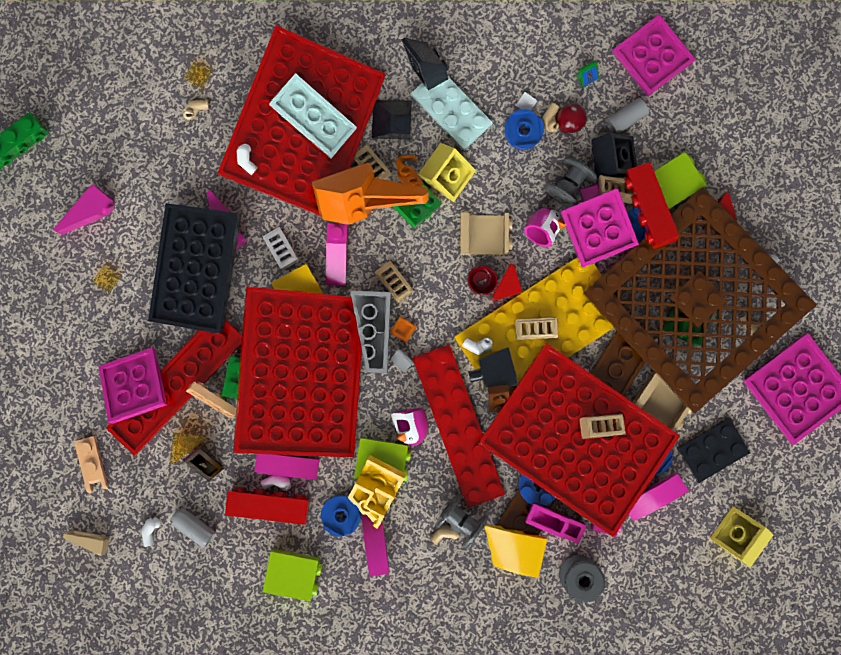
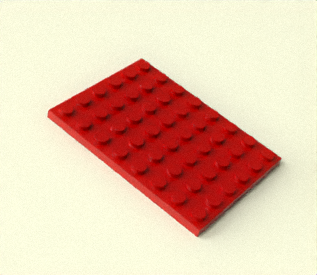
M275 25L217 175L321 217L312 182L350 169L386 74ZM295 73L357 127L332 158L327 156L269 105ZM242 144L250 146L249 160L258 167L252 175L237 162V149Z
M246 287L233 453L354 458L362 347L352 297Z
M546 343L478 444L601 530L614 537L680 435ZM623 414L625 434L582 438L580 418ZM612 419L614 431H616V422L615 419ZM605 420L606 432H608L607 420ZM597 421L598 433H600L599 421Z

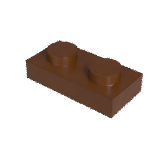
M508 384L487 388L489 412L498 413L509 399Z

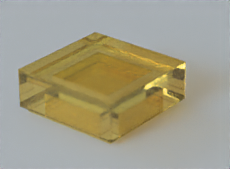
M193 62L184 79L203 89L212 72Z
M103 266L92 282L110 293L121 276Z

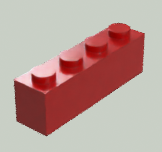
M651 162L627 170L626 177L624 178L625 186L627 189H631L633 195L631 196L633 206L639 210L638 219L641 226L644 225L647 231L645 233L647 243L652 244L653 249L676 242L679 234Z
M234 486V489L229 490L227 493L225 516L306 525L310 498H306V494L294 493V496H286V492L274 491V494H268L264 489H254V492L246 491V487Z

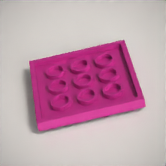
M808 333L803 334L742 380L791 445H795L841 410V375Z

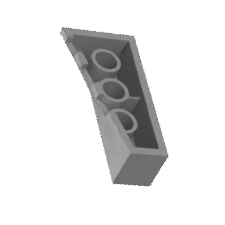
M350 291L366 372L388 373L391 292Z

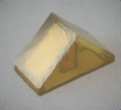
M174 432L170 462L172 464L177 463L208 439V437L203 434Z

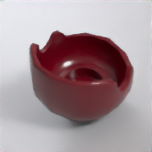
M567 104L556 113L555 120L559 124L558 129L563 133H577L586 126L587 115L585 109L580 105Z
M475 266L467 277L468 286L475 294L489 295L496 290L498 284L497 274L489 266ZM486 279V281H485L484 284H482V285H478V284H477L478 282L483 281V280Z

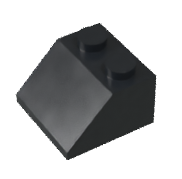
M409 38L401 39L411 68L428 91L449 79L446 72L449 70L444 59H439V54L435 48H431L424 41Z
M609 133L591 139L595 162L594 170L597 178L600 175L616 178L626 177L627 170L637 167L632 136Z

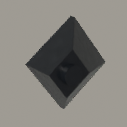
M376 100L372 113V139L411 140L412 101Z

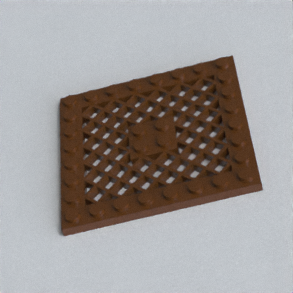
M703 187L671 215L679 234L676 247H666L667 245L653 249L652 244H648L645 238L583 293L586 299L693 414L699 411L817 306L799 285ZM691 225V234L682 233ZM696 225H706L705 234H695ZM710 227H711L718 235H710ZM681 238H691L690 248L680 247ZM695 238L705 239V248H695ZM710 239L720 240L719 249H709ZM724 242H725L732 250H730V249H724ZM666 251H676V261H665ZM661 252V260H652ZM680 252H690V262L680 261ZM695 252L705 253L704 262H694ZM709 253H719V263H709ZM724 254H734L733 264L724 263ZM738 256H739L746 264H738ZM647 264L646 274L637 273ZM651 264L661 265V274H650ZM665 265H675V275H665ZM680 266H690L689 276L679 275ZM694 266L704 267V274L699 271L694 275ZM709 267H719L718 277H708ZM723 268H733V278L723 277ZM738 268L748 269V279L738 278ZM753 272H754L760 279H752V278H753ZM632 277L631 287H621ZM636 277L646 278V288L635 287ZM650 278H659L660 288H650ZM665 279H675V289H664ZM679 279L689 280L679 289ZM710 281H718V289ZM723 282H733V292H723ZM738 282L747 283V293L737 292ZM752 283H762V293H752ZM767 286H768L775 294H767ZM616 291H617V300H616V298L612 295V294L615 293ZM621 291H631V301H620ZM635 291L646 292L645 302L635 301ZM659 292L660 303L649 302V293ZM664 293H674L668 298L672 303H664ZM725 296H732V306H722L728 301ZM737 296L747 297V307H737ZM752 297L762 298L761 308L752 307ZM767 298H776V308H767ZM622 305H631L630 313ZM634 305L645 306V316L634 315ZM649 306H659V317L649 316ZM663 307H674V316L663 317ZM678 309L686 318H678ZM722 310H732V320H722ZM717 311V320L708 319ZM737 311H747L746 321H737ZM752 311L761 312V322H751ZM766 312H776L766 321ZM635 319L644 320V328ZM648 320L659 321V330H648ZM663 321H673V332L663 331ZM678 322H688V332H677ZM707 323L717 324V334H707ZM692 324L696 328L702 324V333H692ZM722 324H732L731 335L721 334ZM736 325H746V336L736 335ZM751 325L760 326L754 333L751 334ZM649 334L658 335V343ZM662 335H673L672 346L662 345ZM677 336H687V347L677 346ZM692 337H702V348L691 347ZM706 337L716 338V348H706ZM721 338L731 339V349H721ZM736 339H746L736 348ZM663 349L672 350V358ZM677 350H687L686 361H676ZM691 351H701V362L691 361ZM706 351L716 352V363L706 362ZM721 352L730 353L720 362ZM677 364L686 365V373ZM691 365H701V376H690ZM705 366H715L705 375ZM691 379H696L700 381L695 384Z

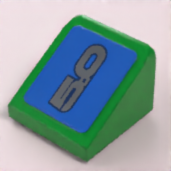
M596 61L578 70L576 77L582 87L599 79Z

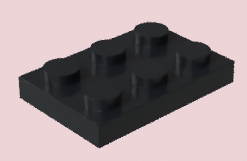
M730 418L725 419L677 448L697 483L704 481L750 454Z

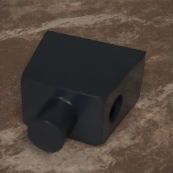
M509 347L478 360L479 369L468 371L471 383L482 380L484 388L507 384L508 386L518 385Z

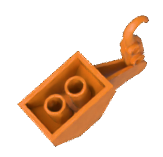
M410 154L397 158L395 165L397 177L401 183L374 178L373 168L369 162L312 182L319 214L323 220L349 225L368 218L372 209L424 204L428 202V189L423 187V181L413 168L403 164L405 160L417 161L418 159Z

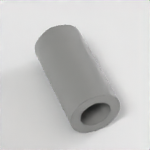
M637 98L605 119L606 124L604 128L607 133L619 134L647 116L649 109L646 103L641 98Z
M184 508L181 511L179 509L176 510L171 517L173 521L171 525L203 549L216 534V531Z

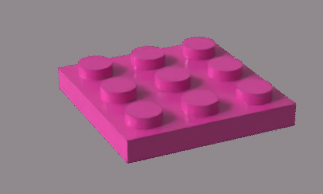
M660 14L612 51L647 97L696 60Z
M618 188L560 211L581 267H586L639 245Z
M151 347L98 366L108 423L113 424L167 405L155 348Z

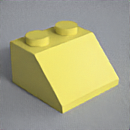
M440 143L418 175L428 185L454 202L476 170L455 148Z
M732 506L710 539L751 568L773 537V534L765 526Z

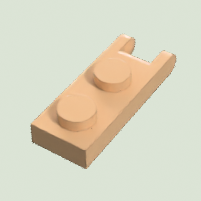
M193 382L187 388L186 392L226 417L233 418L236 416V408L224 401L225 398L221 394L216 392L213 394L207 390L208 387L205 384Z
M96 436L74 441L87 493H92L93 487L91 484L101 482L103 489L108 488Z

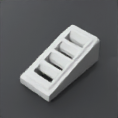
M280 227L263 236L282 271L299 261ZM277 234L280 235V237L274 240L273 242L269 241L270 238L276 236ZM283 240L284 244L275 249L273 248L274 245ZM287 247V251L281 253L280 255L277 254L278 251ZM291 254V257H289L288 259L284 261L280 260L284 256Z

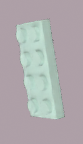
M296 73L269 103L275 111L330 158L334 156L357 128Z
M450 78L429 91L421 83L411 93V96L464 151L493 124Z

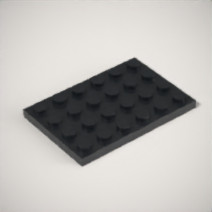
M169 203L165 204L148 321L223 334L241 214Z

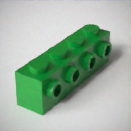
M31 112L0 133V169L9 165L15 158L27 152L30 147L42 141L49 134V131L40 119Z

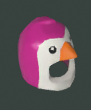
M541 208L531 214L527 220L524 233L533 243L543 247H550L553 245L559 230L565 227V223L555 209Z
M423 408L391 414L398 433L397 439L405 444L416 446L428 435L429 424Z

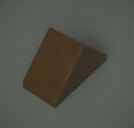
M205 445L199 446L183 459L188 466L208 482L224 469Z

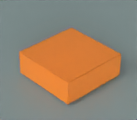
M400 316L390 333L407 343L417 326Z

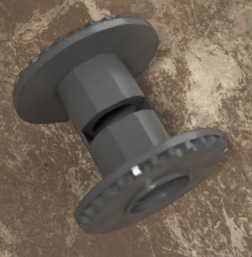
M566 157L563 160L564 165L569 171L559 185L555 186L547 183L544 187L545 191L553 199L567 208L578 204L573 195L579 190L583 181L589 183H596L597 181L596 174L587 165L572 157Z
M458 494L445 507L435 526L439 528L447 521L453 532L462 533L466 536L462 544V548L466 549L481 533L489 517L485 514L477 522L457 506L462 498V495Z
M573 555L562 563L559 570V579L571 598L578 602L586 603L594 601L602 594L605 587V577L602 570L593 560L584 555Z

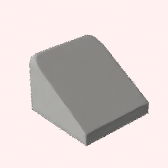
M398 349L390 359L403 373L413 364V361L401 349Z

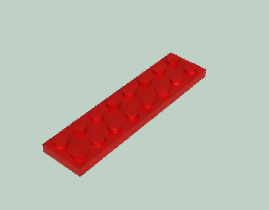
M226 319L223 334L199 330L160 371L167 405L113 424L110 423L106 429L136 456L193 397V395L186 392L189 385L193 382L205 384L229 357L237 351L242 344V334Z
M450 344L412 358L467 508L505 495L490 452L478 444L483 433Z

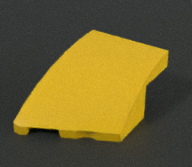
M307 264L271 283L274 289L324 294Z
M370 455L348 498L354 505L358 506L363 515L367 514L373 521V526L378 529L406 473Z
M486 524L484 530L487 534L493 565L516 574L539 578L547 538L545 536L525 534L523 531L504 529L502 526Z

